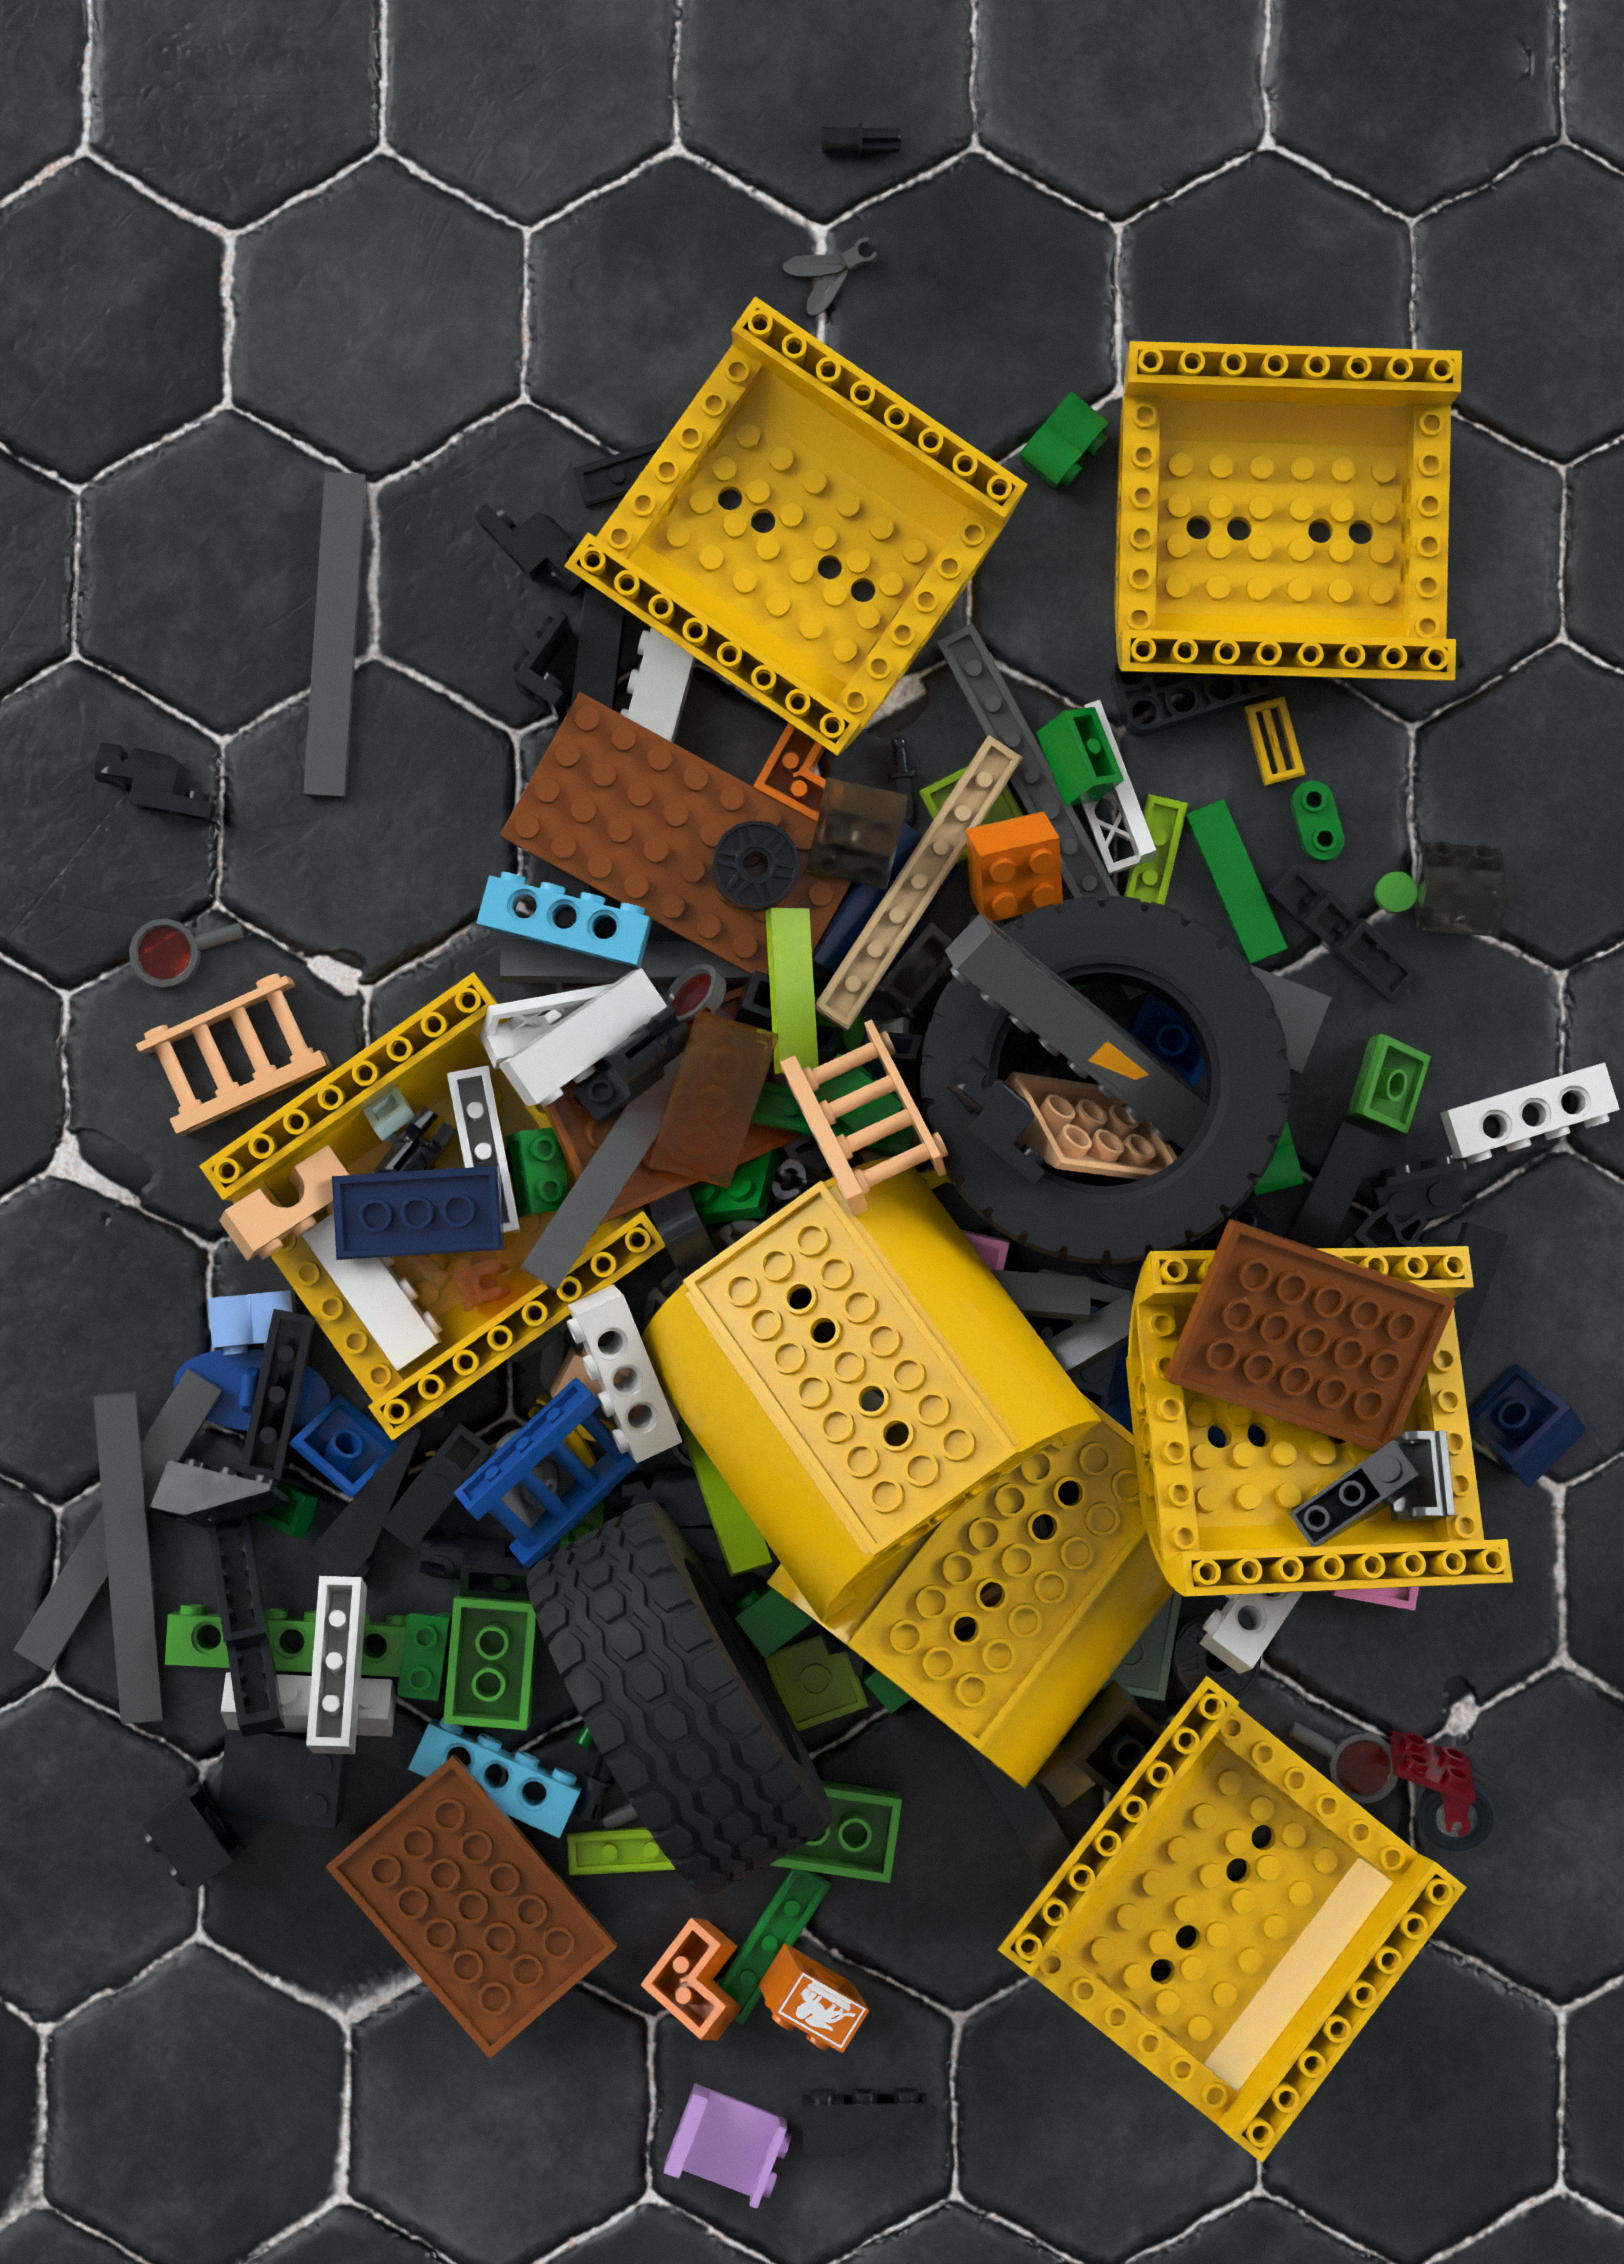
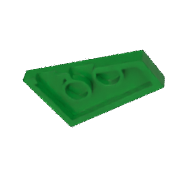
M772 1148L768 1153L689 1187L705 1225L765 1217L776 1175V1166H778L781 1155L778 1149L773 1150ZM651 1211L649 1216L655 1224L654 1217Z

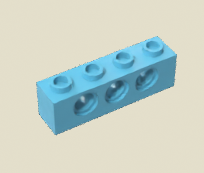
M502 872L500 878L489 875L476 922L480 927L623 965L641 968L653 923L649 916L644 915L645 908L621 902L620 909L604 905L605 898L586 892H581L579 899L564 895L566 888L547 882H542L540 888L525 885V877L509 872ZM524 898H533L537 904L535 913L529 918H520L516 913L517 904ZM564 908H572L577 914L574 925L567 929L557 927L556 916L558 912ZM605 918L615 920L617 929L612 937L600 939L596 936L595 929L600 920Z
M442 1716L441 1720L433 1718L430 1721L408 1770L427 1778L450 1758V1750L452 1748L463 1747L471 1756V1762L466 1768L507 1815L560 1838L583 1787L576 1783L577 1777L574 1774L555 1767L553 1772L538 1766L540 1760L535 1756L520 1750L514 1755L501 1749L502 1742L494 1737L480 1733L477 1738L464 1732V1725L443 1724L444 1716ZM492 1764L504 1766L508 1771V1781L501 1784L492 1782L487 1775V1768ZM531 1781L540 1782L546 1789V1797L539 1801L531 1800L525 1793V1784Z

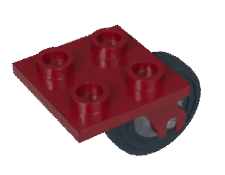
M1392 1730L1389 1735L1393 1775L1427 1787L1418 1804L1419 1824L1427 1839L1434 1845L1449 1851H1466L1480 1845L1492 1830L1494 1809L1488 1793L1480 1784L1473 1781L1470 1758L1466 1757L1464 1753L1456 1748L1449 1746L1441 1748L1427 1743L1423 1737L1415 1733L1406 1732L1403 1734Z

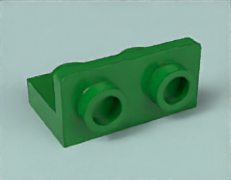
M553 1128L524 1130L506 1136L517 1217H530L544 1212L557 1211L569 1194L563 1150Z
M437 1611L434 1615L410 1613L407 1616L397 1692L400 1697L439 1701L444 1695L453 1613Z

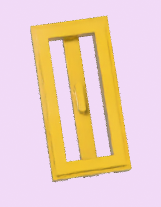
M1285 697L1244 707L1243 710L1264 787L1278 782H1285L1289 779L1304 777L1306 774ZM1277 708L1293 767L1292 770H1286L1270 709ZM1258 712H1261L1277 770V773L1273 775L1256 716Z

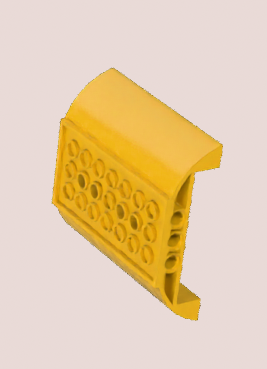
M755 296L731 329L732 346L598 535L595 537L588 532L564 567L838 756L856 739L880 707L886 702L971 581L1011 517L1028 484ZM734 490L741 495L742 502L739 507L727 510L720 506L718 500L724 491ZM759 513H768L774 518L775 525L771 531L760 533L752 527L753 518ZM834 559L838 561L842 568L841 573L834 579L822 577L818 572V566L823 560ZM858 582H868L873 586L875 594L871 600L859 602L851 594L852 587Z
M1130 341L1123 386L1117 476L1114 609L1117 658L1121 672L1455 681L1456 639H1446L1451 405L1461 393L1462 351ZM1194 519L1204 521L1208 525L1209 535L1203 539L1192 538L1187 532V523ZM1235 520L1243 521L1249 528V537L1240 541L1234 540L1228 534V524ZM1313 523L1326 525L1330 531L1329 540L1324 543L1313 541L1308 533L1309 526ZM1354 524L1365 525L1370 531L1369 542L1365 544L1355 543L1349 536V528Z
M473 972L216 1153L199 1167L222 1200L232 1201L235 1204L260 1188L268 1201L273 1205L282 1208L292 1207L298 1203V1193L288 1179L290 1172L295 1165L327 1145L332 1149L349 1175L374 1174L373 1170L388 1153L392 1144L385 1139L382 1141L375 1133L363 1112L366 1107L397 1086L405 1096L415 1116L424 1105L439 1116L426 1133V1138L432 1142V1136L443 1122L450 1124L457 1130L447 1073L489 1066L504 1150L508 1149L506 1136L519 1131L549 1128L552 1126L540 1103L526 1106L502 1069L493 1068L480 1039V1033L488 1006L496 1005L498 1002ZM510 1018L499 1019L498 1024L505 1023L509 1021ZM405 1124L395 1131L396 1135L399 1137L408 1125ZM458 1132L434 1163L436 1165L434 1170L465 1168ZM564 1155L567 1183L570 1192L576 1183V1179ZM509 1172L510 1181H511V1186H512V1192H513V1197H514V1202H515L512 1176H511V1172ZM642 1207L598 1226L555 1292L519 1268L557 1211L518 1218L519 1232L504 1235L505 1250L394 1256L393 1258L396 1263L391 1265L399 1279L404 1276L408 1278L419 1294L415 1301L423 1313L430 1310L443 1328V1331L438 1334L444 1342L403 1371H397L302 1235L296 1237L294 1233H291L280 1240L283 1246L272 1254L271 1257L312 1316L316 1317L315 1320L373 1401L368 1407L393 1441L571 1314L568 1308L569 1304L614 1284L666 1246L657 1227ZM328 1211L315 1218L317 1224L330 1215Z
M892 1157L870 1161L851 1168V1170L854 1171L860 1168L861 1171H865ZM911 1167L869 1187L870 1192L864 1194L869 1210L854 1217L834 1177L825 1182H818L683 1280L684 1283L655 1313L641 1337L661 1388L821 1623L857 1598L851 1590L852 1586L1055 1439L1060 1437L1065 1445L1068 1446L1101 1422V1419L915 1167ZM801 1288L810 1290L812 1299L807 1307L803 1309L791 1307L790 1298L796 1290ZM823 1322L833 1323L836 1328L834 1337L826 1343L816 1342L814 1340L815 1328ZM870 1390H880L884 1394L883 1405L876 1411H865L862 1408L863 1396ZM896 1424L907 1426L909 1436L904 1444L891 1446L887 1443L886 1434L890 1427Z
M1468 1246L1318 1249L1448 1295L1451 1298H1455L1474 1287ZM1216 1250L1150 1251L1136 1284L1129 1327L1128 1357L1125 1359L1142 1525L1146 1526L1157 1563L1166 1580L1175 1591L1184 1597L1513 1582L1508 1540H1484L1454 1308L1399 1435H1404L1405 1431L1446 1430L1455 1515L1435 1521H1392L1389 1505L1320 1547H1312L1289 1513L1377 1451L1344 1440L1341 1444H1335L1326 1434L1168 1382L1164 1378V1374ZM1250 1425L1258 1426L1263 1430L1265 1434L1263 1447L1255 1446L1250 1442L1248 1438ZM1210 1427H1218L1224 1432L1226 1443L1223 1448H1217L1210 1443L1208 1439Z
M1083 1395L1101 1419V1422L1068 1446L1058 1437L851 1587L857 1598L825 1622L821 1623L782 1564L779 1565L766 1582L795 1607L810 1616L993 1762V1765L1023 1789H1026L1175 1591L1162 1573L1152 1550L1146 1526L1142 1525L1134 1435L1085 1395ZM896 1424L890 1427L886 1434L887 1443L891 1446L904 1444L909 1436L908 1427L903 1424ZM1071 1480L1077 1484L1079 1496L1073 1504L1065 1505L1058 1497V1490L1062 1483ZM1047 1514L1053 1521V1531L1048 1537L1039 1539L1033 1533L1032 1524L1036 1517ZM995 1582L1001 1588V1599L994 1606H985L980 1599L981 1589L985 1584ZM969 1616L975 1622V1633L968 1640H958L954 1634V1625L961 1617Z
M1205 1676L997 1950L1028 1975L1033 1976L1263 2163L1467 1887L1435 1861L1417 1853L1239 1708V1701L1208 1676ZM1267 1825L1271 1830V1840L1265 1847L1257 1848L1252 1842V1833L1258 1826ZM1241 1858L1246 1863V1873L1240 1880L1231 1881L1227 1876V1866L1232 1860ZM1185 1925H1191L1196 1930L1195 1942L1189 1947H1179L1176 1942L1178 1930ZM1159 1959L1169 1960L1171 1964L1170 1975L1162 1981L1153 1980L1151 1977L1153 1963Z

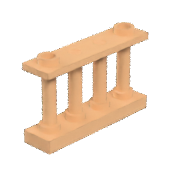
M278 973L269 975L257 981L256 985L258 988L170 1029L165 1024L144 1033L146 1040L136 1044L138 1051L145 1054L156 1051L180 1103L178 1108L180 1114L170 1118L176 1134L185 1136L333 1068L325 1052L321 1050L314 1052L312 1047H307L283 995V992L296 987L293 979L288 976L280 978ZM267 999L293 1054L289 1057L292 1063L279 1069L276 1068L275 1064L270 1065L246 1012V1009ZM228 1017H231L255 1070L252 1074L254 1080L242 1086H239L238 1082L232 1081L208 1028ZM191 1034L194 1035L218 1088L215 1091L217 1097L203 1104L201 1099L195 1098L171 1046V1043Z
M872 1019L864 1023L870 1043L812 1070L810 1067L801 1069L795 1055L780 1062L787 1083L853 1217L869 1210L864 1194L870 1192L869 1187L928 1159L931 1160L940 1177L946 1174L942 1158L948 1155L939 1133L930 1134L891 1058L892 1055L896 1054V1051L886 1031L878 1033ZM879 1058L887 1074L886 1077L830 1103H827L826 1100L818 1103L813 1093L820 1089L818 1085L873 1059ZM891 1092H896L904 1110L847 1137H844L843 1134L835 1137L830 1126L836 1123V1118ZM913 1125L922 1144L865 1171H861L860 1168L854 1171L851 1170L847 1160L853 1157V1152Z

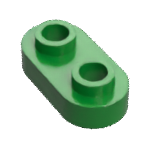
M1313 780L1304 782L1296 788L1290 800L1301 846L1304 853L1310 859L1316 862H1327L1335 858L1344 846V834L1331 790L1324 783ZM1308 794H1315L1319 797L1320 804L1318 807L1313 808L1307 804L1306 797ZM1319 833H1326L1330 836L1331 843L1328 847H1323L1318 843L1317 837Z

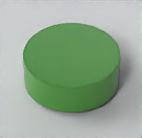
M1403 872L1386 874L1375 886L1374 896L1376 903L1382 910L1388 913L1397 914L1406 911L1414 904L1417 898L1415 881Z

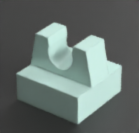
M397 1086L363 1110L375 1133L382 1141L385 1139L392 1145L398 1139L395 1131L405 1124L409 1126L415 1118L413 1110Z

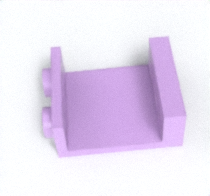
M694 2083L667 2155L663 2173L679 2179L682 2170L750 2196L749 2206L758 2208L762 2196L769 2198L773 2190L777 2173L771 2171L776 2157L784 2159L791 2141L792 2134L786 2132L787 2118Z

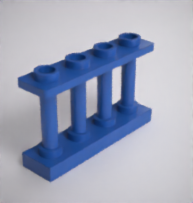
M577 1377L454 1492L463 1506L477 1521L486 1512H490L516 1538L509 1548L526 1568H530L536 1561L544 1558L559 1539L567 1532L573 1530L597 1503L605 1500L610 1491L628 1474L634 1472L641 1463H636L628 1452L623 1454L620 1452L612 1432L593 1413L601 1402ZM580 1424L607 1451L590 1469L562 1442ZM549 1453L577 1480L560 1498L531 1471ZM519 1482L546 1509L532 1528H529L501 1500Z

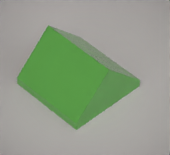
M1378 1034L1369 1038L1346 1116L1408 1134L1431 1056L1387 1035Z

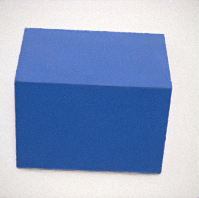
M1147 993L1128 1032L1197 1087L1205 1070V1065L1199 1045L1192 1031L1170 1006L1154 995Z
M340 1393L289 1443L351 1499L361 1491L399 1446Z

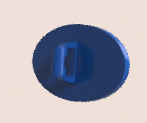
M248 1348V1353L223 1355V1350H216L194 1357L177 1371L174 1377V1389L187 1369L194 1370L224 1389V1392L206 1420L228 1428L248 1431L265 1351ZM309 1365L307 1366L298 1427L310 1423L331 1402V1390L327 1381Z

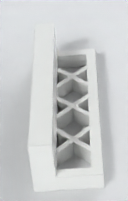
M1097 700L1084 705V708L1095 707L1124 781L1111 790L1112 794L1107 793L1102 797L1117 804L1119 814L1113 826L1097 819L1094 810L1099 800L1082 804L1106 871L1108 875H1112L1154 860L1156 848L1101 701ZM1121 820H1123L1127 832L1118 828ZM1101 828L1110 832L1106 841ZM1114 835L1130 841L1135 855L1113 863L1108 847Z
M612 984L488 1006L480 1039L493 1068H500L498 1064ZM551 1010L546 1015L538 1016L544 1011ZM513 1017L505 1023L498 1024L499 1019Z

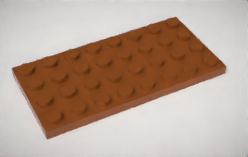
M580 691L500 833V837L615 901L645 908L644 915L649 916L655 923L750 975L755 970L769 975L766 910L760 912L740 910L726 902L715 888L711 873L714 849L722 835L736 824L752 820L770 822L788 834L796 845L800 860L798 878L789 896L774 908L809 909L812 953L868 853L867 849ZM750 857L743 864L744 869L751 876H760L767 870L766 863L759 857Z

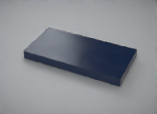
M896 821L830 920L812 953V960L832 975L835 974L923 837L905 822ZM957 863L952 867L868 998V1001H871L960 866Z
M500 1166L332 1176L336 1260L505 1250Z

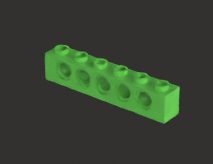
M181 1604L180 1610L168 1614L165 1665L230 1668L227 1647L223 1639L220 1613L205 1612L206 1606L201 1604ZM265 1608L276 1671L312 1672L317 1610L304 1611V1617L288 1616L287 1609ZM365 1613L361 1675L400 1677L408 1615H387L386 1621H370V1614ZM206 1625H213L219 1629L221 1641L218 1646H212L205 1642L203 1629ZM295 1629L302 1634L304 1645L301 1650H293L285 1643V1633L287 1630ZM376 1633L384 1637L387 1643V1649L384 1654H374L368 1649L367 1638L369 1634Z

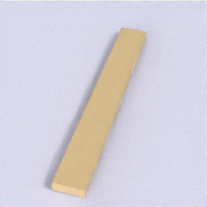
M990 735L987 736L815 1003V1011L843 1030L848 1031L965 849V829L978 827L1019 765L1023 758L1022 756Z

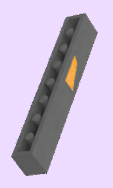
M980 913L949 945L945 952L953 964L950 971L963 985L969 987L973 983L982 990L980 992L981 997L992 1008L999 1011L1001 1007H1004L1011 1013L1009 1018L1020 1030L1026 1034L1031 1030L1040 1036L1038 1038L1039 1042L1047 1051L1054 1056L1061 1052L1068 1058L1067 1064L1081 1078L1086 1079L1088 1075L1097 1081L1095 1083L1096 1087L1103 1095L1111 1101L1118 1097L1125 1103L1123 1107L1127 1113L1137 1122L1142 1123L1144 1120H1147L1151 1123V1130L1165 1144L1169 1145L1173 1141L1183 1150L1191 1144L1204 1121L1210 1099L1205 1093L983 914Z

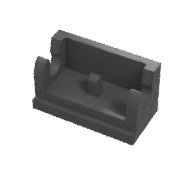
M1446 1430L1405 1431L1404 1435L1398 1436L1397 1442L1404 1446L1427 1480L1390 1505L1392 1521H1435L1455 1515Z

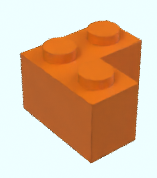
M788 722L753 787L827 828L845 798L844 789L813 773L825 747Z
M691 1918L641 1983V1986L700 2040L717 2041L742 2009L738 2002L713 1981L714 1977L738 1946L708 1920Z

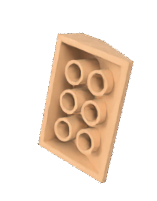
M1012 1072L1005 1081L1024 1099L1029 1101L1035 1117L1033 1122L1017 1139V1142L1021 1147L1025 1143L1042 1157L1044 1162L1056 1169L1142 1180L1161 1171L1177 1159L1170 1144H1165L1151 1130V1123L1147 1120H1144L1142 1123L1137 1122L1124 1109L1123 1105L1125 1103L1118 1097L1114 1101L1109 1100L1100 1092L1095 1084Z

